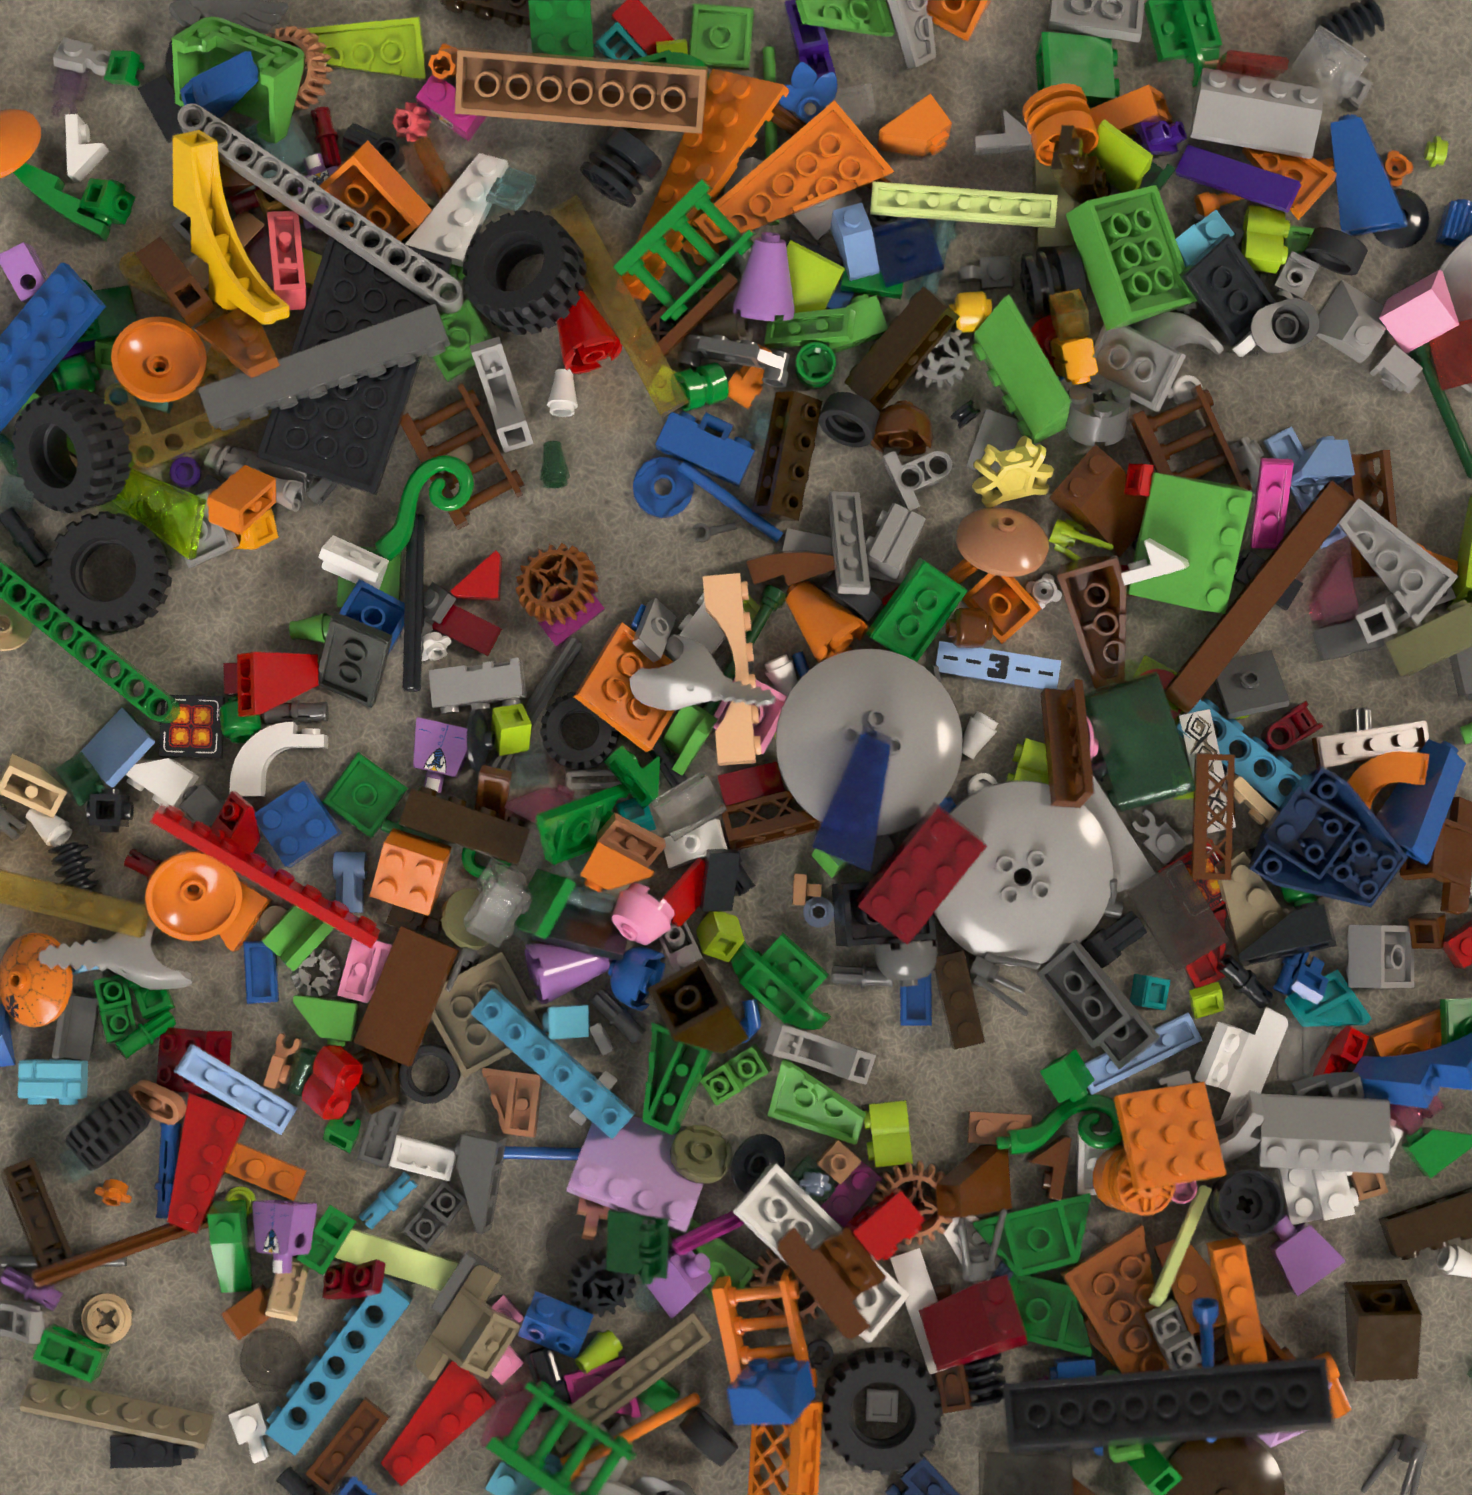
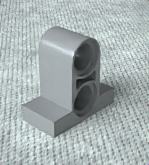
M895 451L884 455L882 458L903 507L913 512L920 509L915 493L942 482L948 477L952 469V460L943 451L931 452L905 465H901ZM933 460L942 461L946 468L945 472L941 474L933 473L930 470L929 463ZM907 472L913 473L917 477L918 483L912 487L903 484L901 476Z

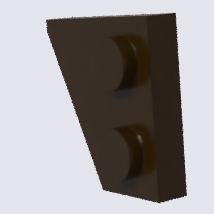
M367 1048L352 1055L362 1064V1074L356 1087L368 1113L372 1115L398 1102L400 1091L399 1069L401 1063Z

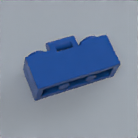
M671 411L655 444L656 449L678 460H686L694 467L736 487H740L755 455V450L750 448L752 444L740 437H735L734 440L730 439L729 435L734 425L707 412L704 414L699 425L695 422L696 418L684 411H679L676 414ZM706 427L723 433L721 438L706 432Z

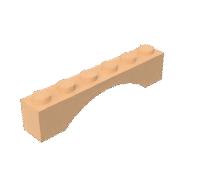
M740 573L703 576L706 612L716 621L728 640L734 657L735 682L741 681L742 685L751 684L752 688H756L755 674H749L748 662L754 661L753 644L746 643L745 631H751L750 612H744L743 600H749L747 581L741 582ZM733 700L731 701L723 721L715 731L719 766L756 763V755L762 754L760 736H754L753 724L759 723L758 707L756 705H746L745 702L735 703Z

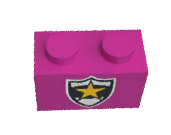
M431 75L416 96L419 107L426 108L427 113L467 141H470L486 119V116L455 114L456 88L444 79Z

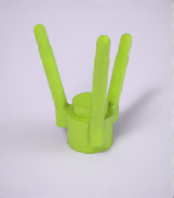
M1057 519L1049 542L1056 544L1054 547L1055 551L1063 553L1073 561L1082 559L1067 548V546L1073 548L1076 539L1108 550L1114 548L1110 543L1079 533L1080 530H1086L1077 522L1069 519L1065 521Z

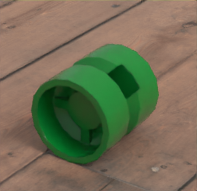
M812 342L805 345L799 351L796 358L795 373L798 381L804 387L821 389L830 383L836 368V357L833 350L826 344Z
M716 362L698 366L695 372L692 369L676 372L672 377V391L679 408L686 412L701 408L704 404L712 405L725 401L729 394L725 372Z

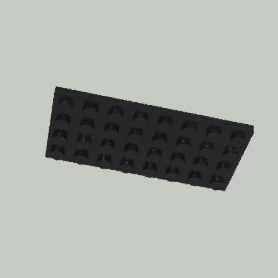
M340 225L339 229L347 231L351 227ZM329 236L290 355L422 309L431 304ZM369 239L365 242L364 246L374 248L379 244V241ZM408 246L449 274L452 259ZM395 256L390 260V263L392 265H400L405 261V258ZM422 273L415 280L419 283H425L431 276ZM422 356L416 357V362L405 367H398V364L386 368L387 372L380 376L369 378L366 375L356 379L357 383L352 386L339 388L338 385L327 389L328 393L315 399H310L307 396L297 400L298 404L291 408L280 409V407L272 409L257 457L377 496Z

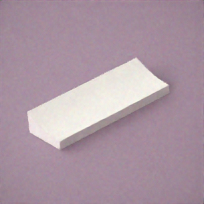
M777 1164L766 1167L752 1188L732 1210L784 1262L785 1260L777 1251L776 1245L778 1240L789 1229L795 1227L812 1250L826 1237L842 1230ZM877 1262L876 1264L886 1275V1278L879 1285L861 1293L853 1301V1304L871 1326L859 1335L866 1343L872 1342L910 1296Z

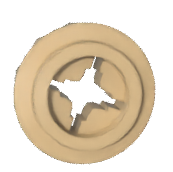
M115 1293L99 1294L89 1300L83 1309L81 1317L83 1329L87 1336L95 1342L101 1344L115 1343L126 1336L132 1325V1310H130L126 1300L120 1298ZM115 1309L116 1312L112 1318L114 1325L112 1326L110 1323H107L99 1328L98 1325L103 1318L100 1314L103 1310L105 1313H108Z

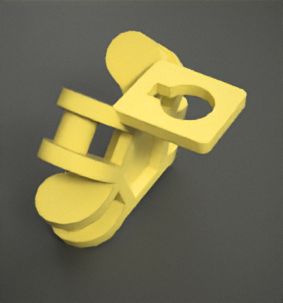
M1022 436L1014 449L1001 452L994 446L987 444L984 448L986 453L981 460L976 459L973 463V466L984 476L978 478L973 483L972 488L977 494L982 495V503L989 508L1005 501L1030 495H1046L1049 490L1047 480L1053 476L1054 472L1052 466L1043 463L1046 456V448L1040 444L1035 446L1027 436ZM994 461L998 462L1001 467L998 473L991 468Z

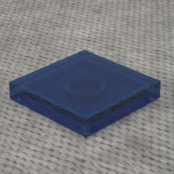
M908 217L872 228L879 271L885 288L944 270V263L928 219Z

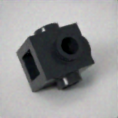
M102 788L101 794H90V801L87 802L86 816L89 820V825L100 826V832L119 833V827H129V820H133L134 804L129 802L130 796L120 794V789ZM112 805H115L114 817H111L108 813Z

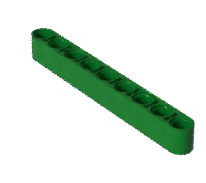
M0 558V569L3 572L0 580L1 599L146 716L167 724L178 718L180 706L174 697L87 627L69 618L67 613L60 610L51 598ZM25 587L26 596L22 601L18 602L16 598L17 592ZM48 606L50 610L49 616L41 621L40 611ZM72 625L73 634L69 639L65 640L63 631L67 626ZM95 644L97 652L94 657L88 659L86 650L90 645ZM119 663L120 672L116 677L112 678L110 676V668L113 664ZM142 681L144 691L140 696L135 697L133 688L135 684ZM165 700L168 704V710L164 715L159 716L157 714V706L161 701Z

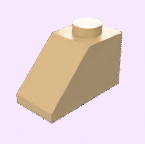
M14 754L10 756L0 776L1 795L54 818L68 791L42 767Z

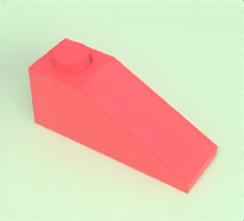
M294 211L267 212L273 292L289 305V310H305L306 283L299 215Z

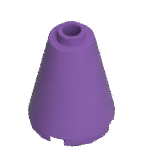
M763 232L761 237L755 238L733 304V313L736 314L741 310L740 316L755 320L775 321L776 315H784L783 321L793 319L795 309L786 241L780 239V234Z
M543 942L526 944L525 947L527 949H524L530 979L533 978L535 986H539V989H535L534 992L541 1005L547 1004L609 970L610 963L614 960Z

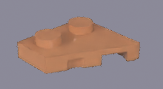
M488 1067L482 1068L483 1077L486 1078L492 1094L490 1097L493 1106L499 1115L498 1120L503 1134L536 1137L543 1078L536 1073Z

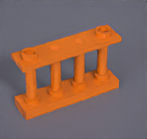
M791 1269L784 1270L779 1285L737 1290L736 1287H732L730 1276L717 1278L712 1288V1294L731 1383L750 1361L757 1358L776 1359L794 1357L797 1361L809 1360L797 1302L800 1294L797 1280H793ZM781 1297L783 1299L784 1315L748 1319L738 1316L736 1308L738 1302ZM789 1328L792 1344L758 1348L744 1346L742 1336L744 1332ZM810 1366L813 1385L816 1388L818 1384L815 1368Z

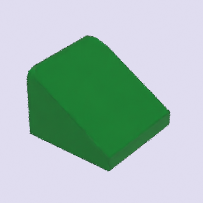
M662 1377L637 1397L657 1413L672 1405L680 1396V1391Z

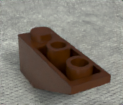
M161 236L135 253L136 257L190 328L215 311L211 299Z

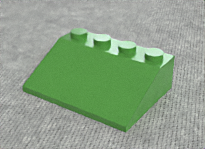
M1157 185L1088 200L1066 213L1107 331L1131 325L1197 302V299L1179 275L1186 267Z
M1010 295L1001 300L975 331V344L972 345V349L979 361L984 360L988 366L987 375L994 387L999 386L1004 396L1001 398L1005 408L1009 413L1014 412L1019 422L1016 424L1020 434L1029 437L1032 440V444L1035 445L1066 428L1071 400Z
M1153 472L1150 493L1147 496L1133 562L1146 559L1147 564H1151L1145 545V540L1150 538L1188 559L1189 566L1182 570L1128 584L1127 594L1192 609L1226 614L1253 492L1239 486Z

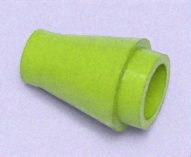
M606 1330L603 1333L598 1332L584 1351L575 1359V1363L582 1373L587 1374L591 1370L617 1358L618 1353L622 1350V1345L610 1330Z

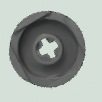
M1103 375L1090 376L1091 381L1075 384L1069 390L1068 396L1071 404L1066 424L1067 433L1073 440L1087 446H1095V442H1105V446L1119 442L1125 435L1131 392L1126 387L1106 380Z

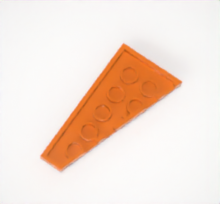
M834 100L716 201L714 205L741 234H745L749 229L755 230L894 173V170ZM702 213L694 220V224L713 246L730 240L705 213Z

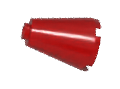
M579 291L580 299L576 306L572 305L569 308L570 314L565 319L561 317L556 321L563 365L567 371L570 368L574 374L587 373L602 367L598 361L609 356L611 361H613L622 351V343L619 337L584 291Z

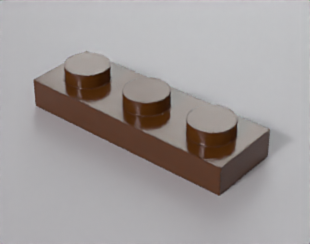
M365 1397L306 1472V1475L330 1494L390 1416Z

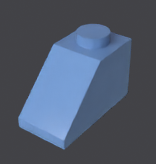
M858 203L833 210L830 230L849 280L852 281L878 274L879 265L873 231L863 204Z
M1334 436L1317 439L1316 444L1305 450L1293 467L1291 486L1326 485L1330 480L1340 484L1354 476L1355 472L1348 440H1335Z

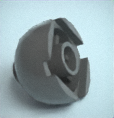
M936 939L921 940V942L911 941L908 945L905 942L874 944L875 958L879 970L888 979L899 981V986L901 987L918 985V979L927 977L935 968L938 954Z

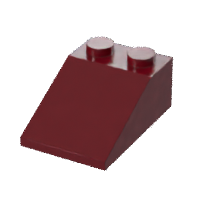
M1007 1274L976 1283L919 1310L937 1372L1028 1345Z

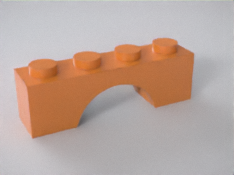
M1238 1237L1206 1243L1212 1274L1219 1291L1226 1326L1224 1335L1230 1365L1268 1362L1245 1245Z

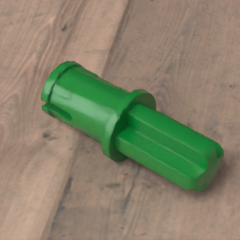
M165 1010L144 1025L138 1024L136 1030L115 1042V1045L122 1056L128 1059L146 1045H153V1040L165 1033L168 1027H174L176 1020L171 1012Z

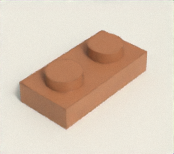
M614 813L596 834L598 842L647 868L666 847L665 839L617 813Z
M969 1111L967 1142L996 1145V1137L1007 1136L1008 1129L1031 1127L1032 1115Z

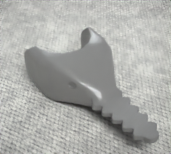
M1166 312L1127 325L1173 349L1187 343L1204 345L1217 355L1224 350L1220 342L1201 323L1185 314ZM1171 388L1166 396L1169 400L1175 395Z
M673 634L666 644L667 654L673 663L655 669L640 668L630 678L631 691L639 702L663 710H677L702 702H716L719 700L724 702L733 700L735 703L745 702L746 705L755 703L757 707L770 705L775 702V695L771 694V690L762 691L761 687L752 688L751 684L742 685L741 681L732 682V679L723 675L704 645L693 639Z
M149 913L137 916L107 940L99 939L95 944L87 940L84 945L74 942L71 947L62 943L58 949L53 945H49L45 951L39 953L40 963L46 964L50 969L60 965L64 970L69 965H72L75 970H78L83 965L90 971L97 966L101 971L109 969L141 987L151 990L177 989L192 984L191 973L170 969L162 965L154 956L151 943L154 937L162 930L155 925Z

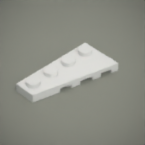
M479 153L405 245L452 259V264L463 267V263L467 261V250L469 246L473 247L475 243L473 239L480 232L509 169L508 161Z

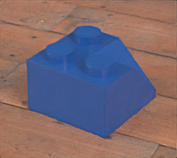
M793 1357L784 1358L780 1361H768L766 1358L754 1359L749 1362L727 1388L734 1425L793 1424L815 1397L809 1360L797 1361Z

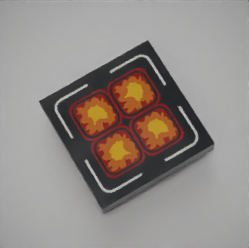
M171 695L179 703L180 714L171 723L160 722L159 756L223 759L224 736L221 732L219 708L225 704V697ZM165 700L161 701L162 716L168 710V704Z

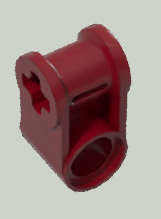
M1307 700L1284 713L1283 717L1268 725L1262 731L1261 740L1269 746L1267 750L1278 752L1289 748L1323 727L1322 723H1317L1309 711ZM1274 729L1281 731L1284 736L1281 745L1275 744L1271 738Z

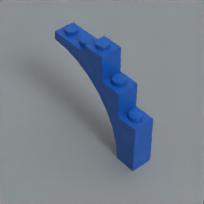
M1472 1033L1443 1046L1413 1054L1388 1057L1362 1056L1353 1072L1358 1073L1361 1078L1365 1096L1363 1099L1389 1100L1390 1104L1428 1108L1434 1096L1438 1094L1440 1087L1472 1090Z

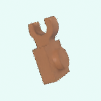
M281 1033L278 1035L275 1054L272 1055L263 1086L277 1089L281 1083L286 1084L291 1072V1066L287 1065L289 1055L296 1053L300 1049V1038L295 1039L292 1048H287L284 1045L286 1034Z
M579 1197L577 1214L586 1216L582 1239L594 1241L598 1219L607 1220L610 1208Z

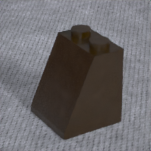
M703 958L648 988L673 1040L723 1054L749 1039L725 991Z
M1407 1280L1344 1282L1348 1365L1354 1380L1373 1382L1375 1380L1404 1381L1406 1379H1418L1422 1313Z

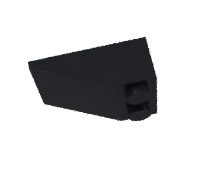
M871 881L832 884L836 946L851 947L903 942L858 907L856 899ZM934 913L911 941L936 939Z

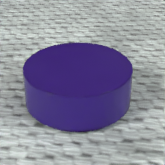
M180 457L171 464L169 473L171 480L177 486L191 488L200 481L202 470L194 459Z

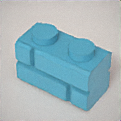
M59 1059L20 1060L18 1066V1098H28V1104L32 1105L47 1104V1099H59V1105H77L78 1099L87 1097L88 1061Z

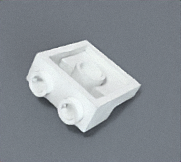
M1278 1168L1288 1219L1293 1225L1320 1219L1325 1221L1355 1215L1354 1207L1359 1206V1200L1355 1188L1349 1187L1347 1176L1352 1175L1351 1171Z

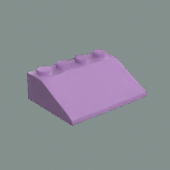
M633 1116L619 1133L611 1139L592 1122L566 1192L616 1211L669 1218V1230L680 1235L685 1234L703 1183H696L684 1178L673 1166L670 1149L677 1134L670 1135L642 1122L643 1119Z

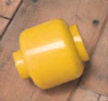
M981 291L958 293L955 297V304H949V307L960 316L956 321L957 330H962V333L975 332L991 314L992 298L987 299L986 294Z

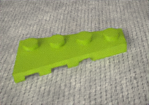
M420 17L306 28L310 33L319 36L318 42L324 43L327 46L323 54H329L332 57L326 62L328 66L427 80Z

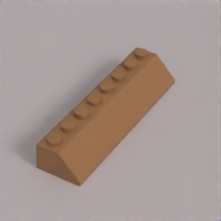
M461 47L457 50L455 114L702 134L708 67Z

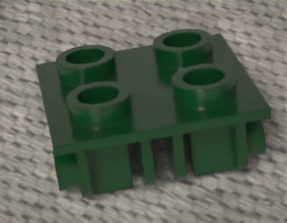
M83 280L106 307L78 339L77 343L117 337L128 325L137 321L130 285L93 290L91 284Z
M608 1210L606 1270L638 1275L643 1284H653L655 1278L667 1279L669 1218Z

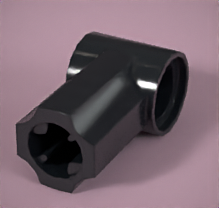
M352 123L347 128L343 136L342 147L354 153L368 140L382 156L388 149L396 150L393 158L387 160L396 171L404 165L405 154L393 138L383 137L355 123Z
M1129 911L1106 929L1102 928L1097 931L1094 937L1090 940L1086 939L1081 945L1102 969L1116 960L1122 954L1121 951L1147 933V930L1133 911Z
M544 1346L526 1353L525 1357L533 1381L537 1384L540 1380L547 1383L556 1390L553 1394L567 1405L572 1404L570 1395L566 1391L565 1378L561 1376L553 1350ZM546 1402L540 1408L542 1414L555 1410Z

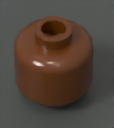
M982 608L956 609L952 619H947L946 635L952 638V642L957 648H981L985 646L987 641L992 639V617L987 616V613Z

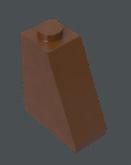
M980 1145L936 1184L938 1216L962 1218L1000 1211L1001 1209H1011L1008 1149H997L996 1145Z

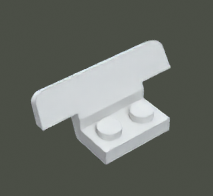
M1266 1007L1255 1034L1233 1025L1217 1022L1195 1080L1205 1082L1206 1085L1219 1087L1231 1093L1220 1120L1234 1112L1249 1090L1261 1093L1288 1027V1021L1284 1015Z

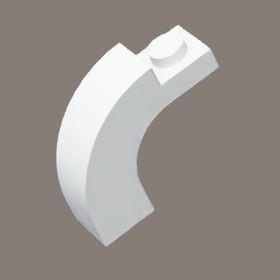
M295 722L278 723L262 729L243 745L236 756L230 775V792L231 790L236 791L241 797H265L267 769L271 761L278 754L292 748H328V736L320 734V729L304 728L302 729V734H298V725Z

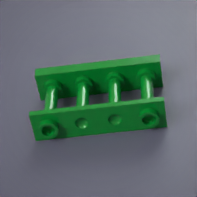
M701 179L613 266L621 276H626L628 273L631 276L635 274L668 309L661 316L664 321H668L670 318L676 321L688 309L684 304L737 252L742 256L754 243L751 240L756 235L753 230L749 229L742 235L710 201L712 197L708 193L713 188L704 179ZM694 207L698 211L702 209L734 243L722 257L688 223L689 218L686 215ZM672 229L675 232L679 231L712 265L699 279L666 245L667 240L664 237ZM650 251L653 254L657 253L690 287L677 301L644 267L645 262L642 259Z
M541 1380L538 1384L536 1382H528L525 1386L534 1396L509 1434H504L503 1437L499 1435L492 1437L486 1446L489 1451L551 1495H598L621 1458L624 1457L631 1461L637 1456V1453L631 1450L634 1445L620 1435H617L616 1438L611 1436L553 1394L556 1390ZM544 1402H546L560 1413L534 1454L526 1455L518 1449L520 1446L518 1442ZM571 1420L586 1432L560 1472L556 1471L553 1474L544 1467L546 1464L544 1460ZM597 1438L612 1450L587 1489H582L581 1492H578L570 1486L572 1483L570 1478Z

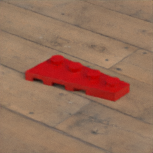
M189 1093L168 1223L195 1234L199 1233L248 1118L247 1115Z
M451 1360L381 1464L402 1487L495 1405L497 1401L472 1372L461 1368Z

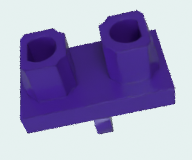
M1166 121L1139 122L1133 125L1137 132L1133 141L1152 155L1174 154L1178 152L1177 144L1187 139L1186 131L1181 121H1176L1172 124Z

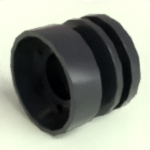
M610 126L599 141V146L606 156L595 151L591 152L589 159L592 163L584 162L580 167V171L592 186L605 197L625 207L632 208L636 202L633 194L641 195L643 193V188L636 178L651 182L662 167V162L649 147L622 128Z
M1074 244L1054 248L1052 251V263L1048 262L1043 251H1037L1036 263L1031 253L1022 254L1020 283L1024 300L1027 303L1032 318L1042 317L1043 306L1047 315H1054L1056 300L1059 301L1064 312L1081 310L1082 300L1086 308L1087 289L1085 274L1079 251Z
M1245 1170L1225 1175L1216 1181L1211 1187L1212 1191L1206 1205L1209 1219L1219 1232L1231 1238L1238 1237L1239 1239L1267 1234L1275 1228L1283 1215L1284 1200L1280 1188L1271 1177L1261 1171ZM1245 1200L1247 1205L1243 1207V1210L1238 1211L1236 1205L1239 1204V1201Z

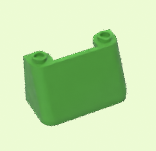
M219 17L203 18L172 37L175 104L184 106L180 90L193 77L245 51H251L253 62L258 68L259 81L230 110L260 121L256 126V134L264 141L276 144L285 138L288 133L304 71V52L301 49Z

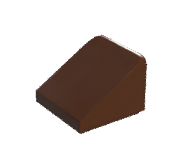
M1418 913L1408 918L1412 949L1443 948L1446 924L1445 913Z

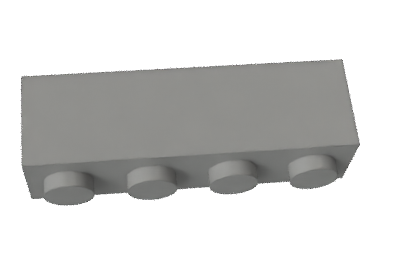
M1202 68L1194 95L1190 138L1312 159L1323 111L1324 89Z
M1261 1094L1265 1118L1259 1126L1258 1156L1260 1167L1389 1173L1391 1149L1389 1100Z

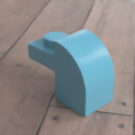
M1217 210L1213 211L1196 225H1192L1175 239L1186 268L1223 233L1229 234L1231 238L1235 234Z

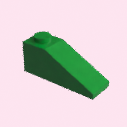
M214 1201L207 1215L210 1246L221 1293L253 1291L246 1201Z

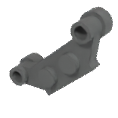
M716 334L711 335V338L686 335L682 351L678 352L675 365L682 369H686L685 364L691 365L688 369H692L695 372L696 368L700 366L702 358L761 368L764 369L762 381L765 384L783 388L786 387L789 373L786 371L791 356L788 353L777 350L770 353L760 349L758 344L749 340H740V343L729 341L728 338Z

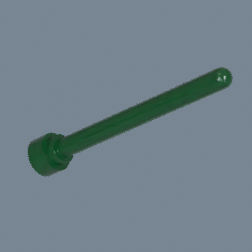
M1429 341L1408 352V356L1423 368L1422 372L1468 478L1472 479V454L1431 361L1433 347Z
M766 585L760 595L762 598L760 604L762 606L751 623V631L746 632V643L754 645L772 611L776 612L778 608H782L786 601L787 595L771 585ZM732 657L723 673L725 677L732 679V682L735 678L734 657ZM722 700L716 702L707 701L703 709L714 716Z

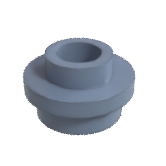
M813 897L808 900L803 909L806 922L817 928L827 926L834 917L832 903L824 897ZM816 906L824 908L825 914L822 918L814 917L813 909Z
M804 1173L803 1180H800L799 1186L805 1188V1194L823 1196L824 1191L831 1190V1184L828 1183L829 1176L824 1174Z

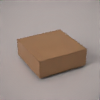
M1352 1172V1175H1350L1352 1186L1357 1192L1359 1201L1388 1193L1383 1173Z

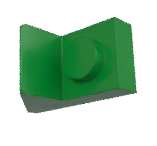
M622 745L604 761L622 785L630 790L629 793L643 809L658 797L659 756L642 769L635 755L627 751Z

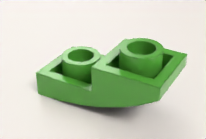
M755 1043L701 1078V1083L717 1106L772 1071V1068Z

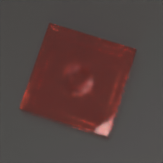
M1228 50L1219 58L1217 69L1242 73L1241 75L1258 78L1260 75L1278 77L1287 71L1289 59H1287L1288 57Z
M1472 318L1459 321L1458 326L1429 341L1441 390L1472 383Z

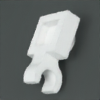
M260 1403L229 1414L228 1416L238 1444L248 1442L253 1463L266 1459L269 1454L262 1436L266 1435L265 1432L269 1427Z

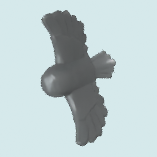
M177 0L169 6L171 16L185 28L193 25L202 17H219L262 34L269 32L272 26L277 25L281 21V17L289 9L288 4L285 2L263 0Z

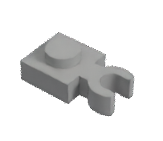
M63 38L53 56V63L55 67L84 73L86 68H89L95 74L105 75L111 53L105 50L94 51L92 44Z
M1144 810L1142 813L1148 819L1147 826L1141 827L1135 821L1131 823V826L1136 832L1145 833L1148 836L1142 844L1162 865H1166L1187 843L1166 822H1163L1158 827L1155 824L1154 815L1150 811Z

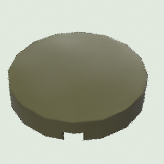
M463 888L454 892L444 902L442 907L443 918H441L442 927L447 937L457 946L479 950L492 943L498 936L501 927L500 911L495 902L486 893L475 888Z
M692 1125L675 1136L670 1149L671 1162L676 1171L684 1178L696 1183L709 1184L720 1180L728 1172L733 1159L732 1147L729 1142L726 1143L722 1138L723 1135L716 1129L704 1125Z

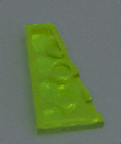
M131 468L129 478L125 480L127 482L125 487L112 502L148 527L156 536L188 560L196 558L206 500Z

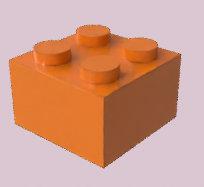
M393 828L384 841L369 897L429 916L438 900L452 847Z

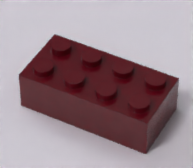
M934 802L856 899L858 907L908 945L987 848V845L983 839Z

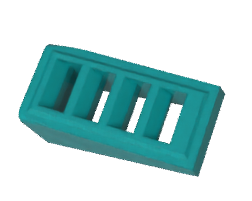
M618 22L614 23L593 44L607 59L627 60L634 52L639 56L638 58L648 56ZM618 35L621 40L609 49L606 45ZM627 44L630 48L618 59L614 54Z

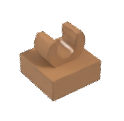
M794 874L792 905L805 906L806 896L821 897L822 885L806 884L807 874Z

